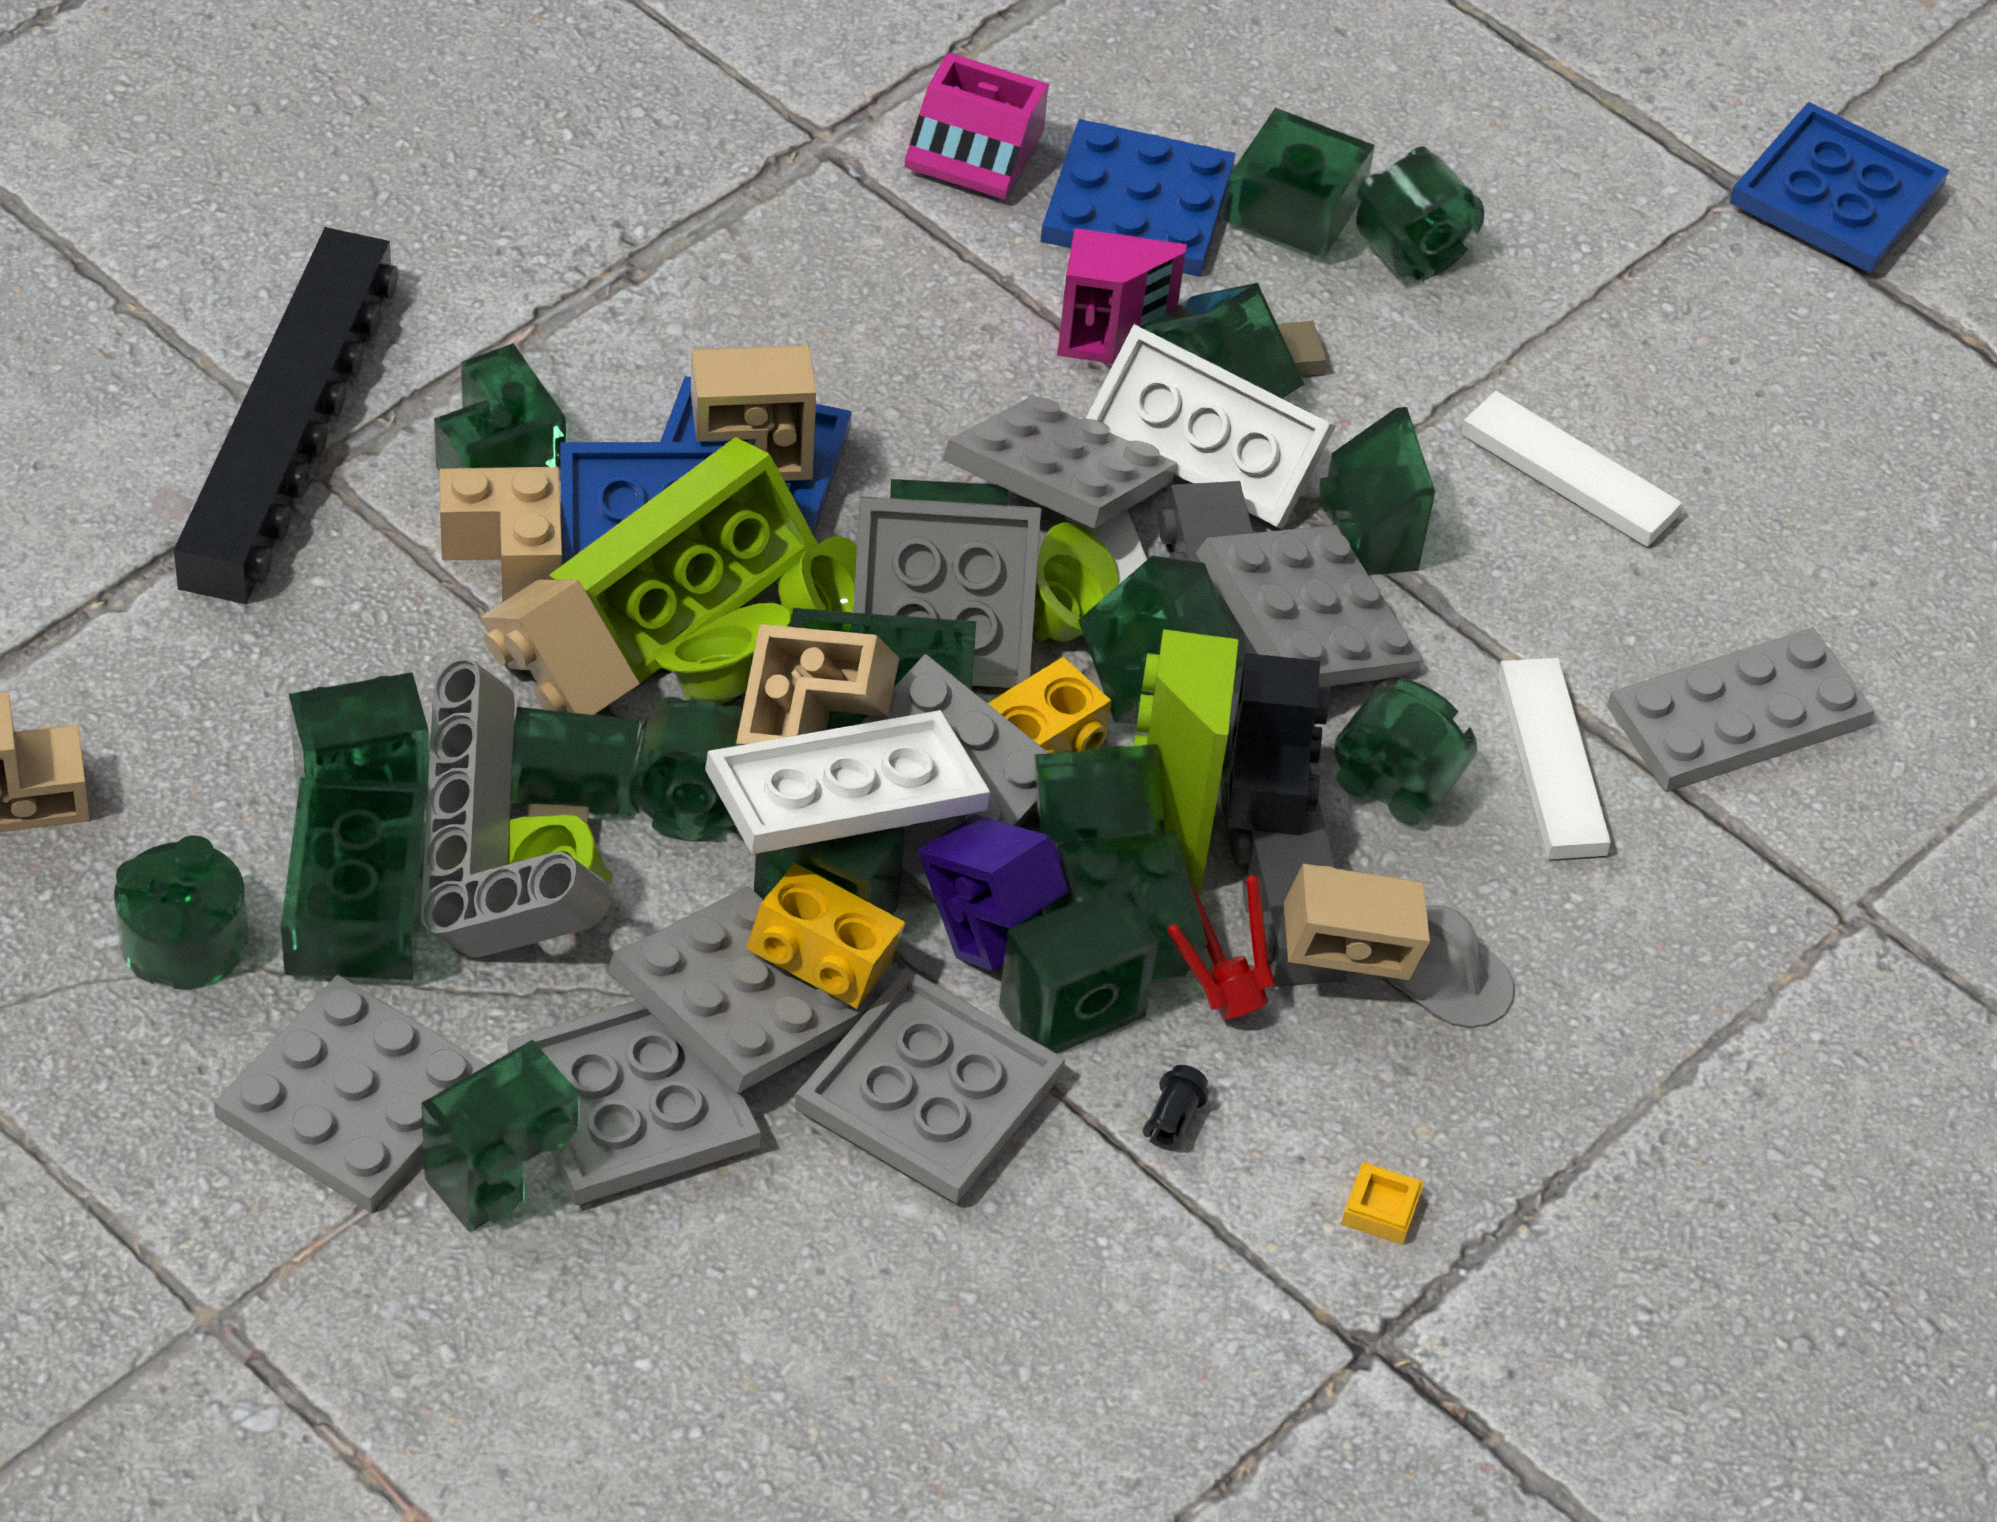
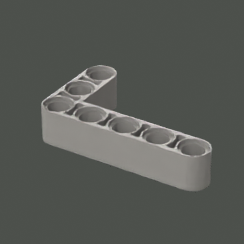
M458 658L448 663L440 671L433 689L421 899L422 924L427 931L470 958L483 957L595 926L607 913L612 896L607 882L590 869L563 852H552L508 864L515 714L514 693L507 685L475 661L468 658Z

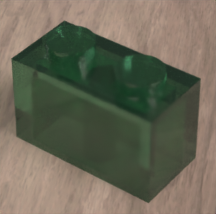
M517 707L514 721L510 803L589 807V812L593 814L609 813L630 816L639 764L640 720Z

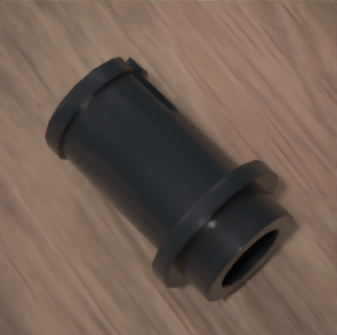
M1176 1065L1172 1071L1163 1074L1159 1082L1162 1093L1149 1120L1146 1121L1142 1129L1145 1137H1151L1149 1142L1166 1150H1176L1182 1145L1184 1134L1196 1108L1204 1106L1209 1098L1208 1080L1201 1071L1188 1065Z

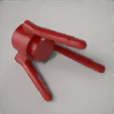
M1180 873L1177 877L1178 883L1214 965L1210 968V972L1178 925L1171 924L1168 927V934L1204 989L1211 1010L1219 1009L1222 1019H1232L1263 1007L1269 1002L1264 989L1275 985L1276 982L1268 964L1263 907L1258 878L1255 875H1251L1246 880L1254 965H1249L1245 955L1226 960L1190 877L1186 873Z

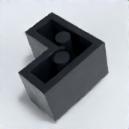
M1251 653L1245 654L1232 730L1227 828L1300 835L1305 811L1316 812L1320 775L1309 774V763H1319L1322 727L1314 726L1315 724L1326 725L1330 700V687L1319 686L1320 661Z

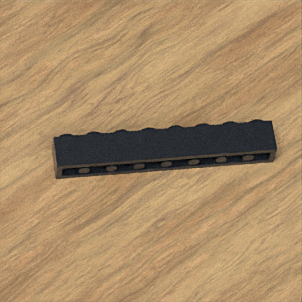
M324 227L175 545L174 558L178 590L247 605L256 582L264 583L267 579L272 560L271 549L275 540L282 541L287 534L291 518V504L294 498L301 499L305 494L309 480V464L313 456L321 457L325 449L328 435L327 424L331 416L338 417L342 411L346 395L345 384L349 376L356 377L360 371L364 352L363 344L366 337L373 338L377 333L381 318V304L384 298L391 299L394 295L398 281V267L391 265L389 240Z

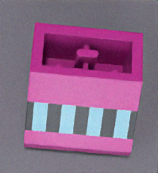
M948 52L928 84L905 157L904 168L1006 200L1044 133L1049 84Z
M1075 228L1066 274L1057 356L1113 364L1134 324L1161 338L1174 333L1187 244Z

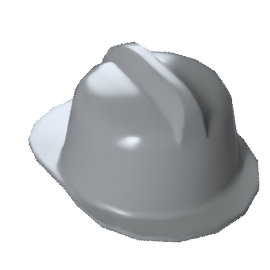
M1427 905L1430 943L1410 980L1384 978L1395 987L1404 991L1430 1013L1449 1024L1468 1028L1492 1024L1505 1015L1513 1001L1514 984L1507 967L1494 953L1477 941L1471 923L1460 912L1446 906Z

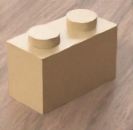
M1302 864L1284 901L1288 962L1410 980L1430 943L1424 882L1399 879L1387 875L1380 876L1335 869L1330 866Z

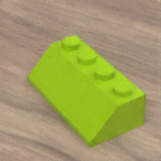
M735 437L552 572L549 577L551 580L580 581L638 682L641 683L661 668L656 663L655 657L657 651L662 646L675 639L692 634L719 617L739 609L782 577L788 569L800 560L804 552L818 543L771 455Z
M1163 629L1160 654L1147 653L1142 691L1154 692L1153 696L1141 694L1136 731L1148 734L1147 736L1135 734L1130 771L1142 772V774L1129 773L1125 810L1136 811L1133 836L1176 880L1180 873L1188 874L1196 893L1201 894L1228 739L1239 639Z

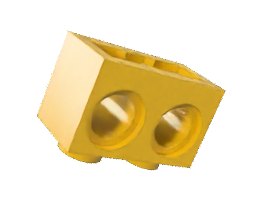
M1063 656L991 700L988 704L1062 764L1066 765L1080 755L1088 756L1094 753L1104 743L1108 735L1112 700Z
M794 863L761 903L745 949L857 1009L889 968L906 922Z

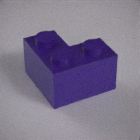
M974 814L917 850L956 959L992 971L1050 934L1042 909L1069 891L1061 870L1063 864L1061 853L1050 836Z

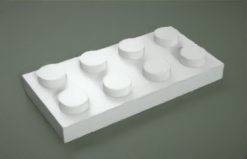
M1135 324L1129 332L1085 418L1104 423L1109 427L1110 433L1123 439L1142 441L1155 446L1160 451L1159 455L1177 462L1175 475L1193 484L1240 481L1247 511L1282 530L1336 428L1331 423Z
M941 710L708 751L705 768L751 854L987 811L990 790Z

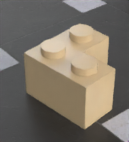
M809 345L692 350L691 400L696 441L732 440L735 437L741 440L749 439V444L771 455L784 481L812 480L816 387Z
M559 467L440 469L442 560L501 559L502 603L536 580H551L549 575L562 566Z
M536 580L480 617L488 632L484 635V641L492 656L501 665L505 666L507 664L509 669L530 670L539 685L534 691L540 705L549 716L554 719L558 717L560 722L582 723L640 684L579 580Z
M760 624L736 744L739 746L825 731L830 711L888 717L899 657L877 635Z
M9 691L0 692V832L90 821L79 726H49L35 730L15 732Z

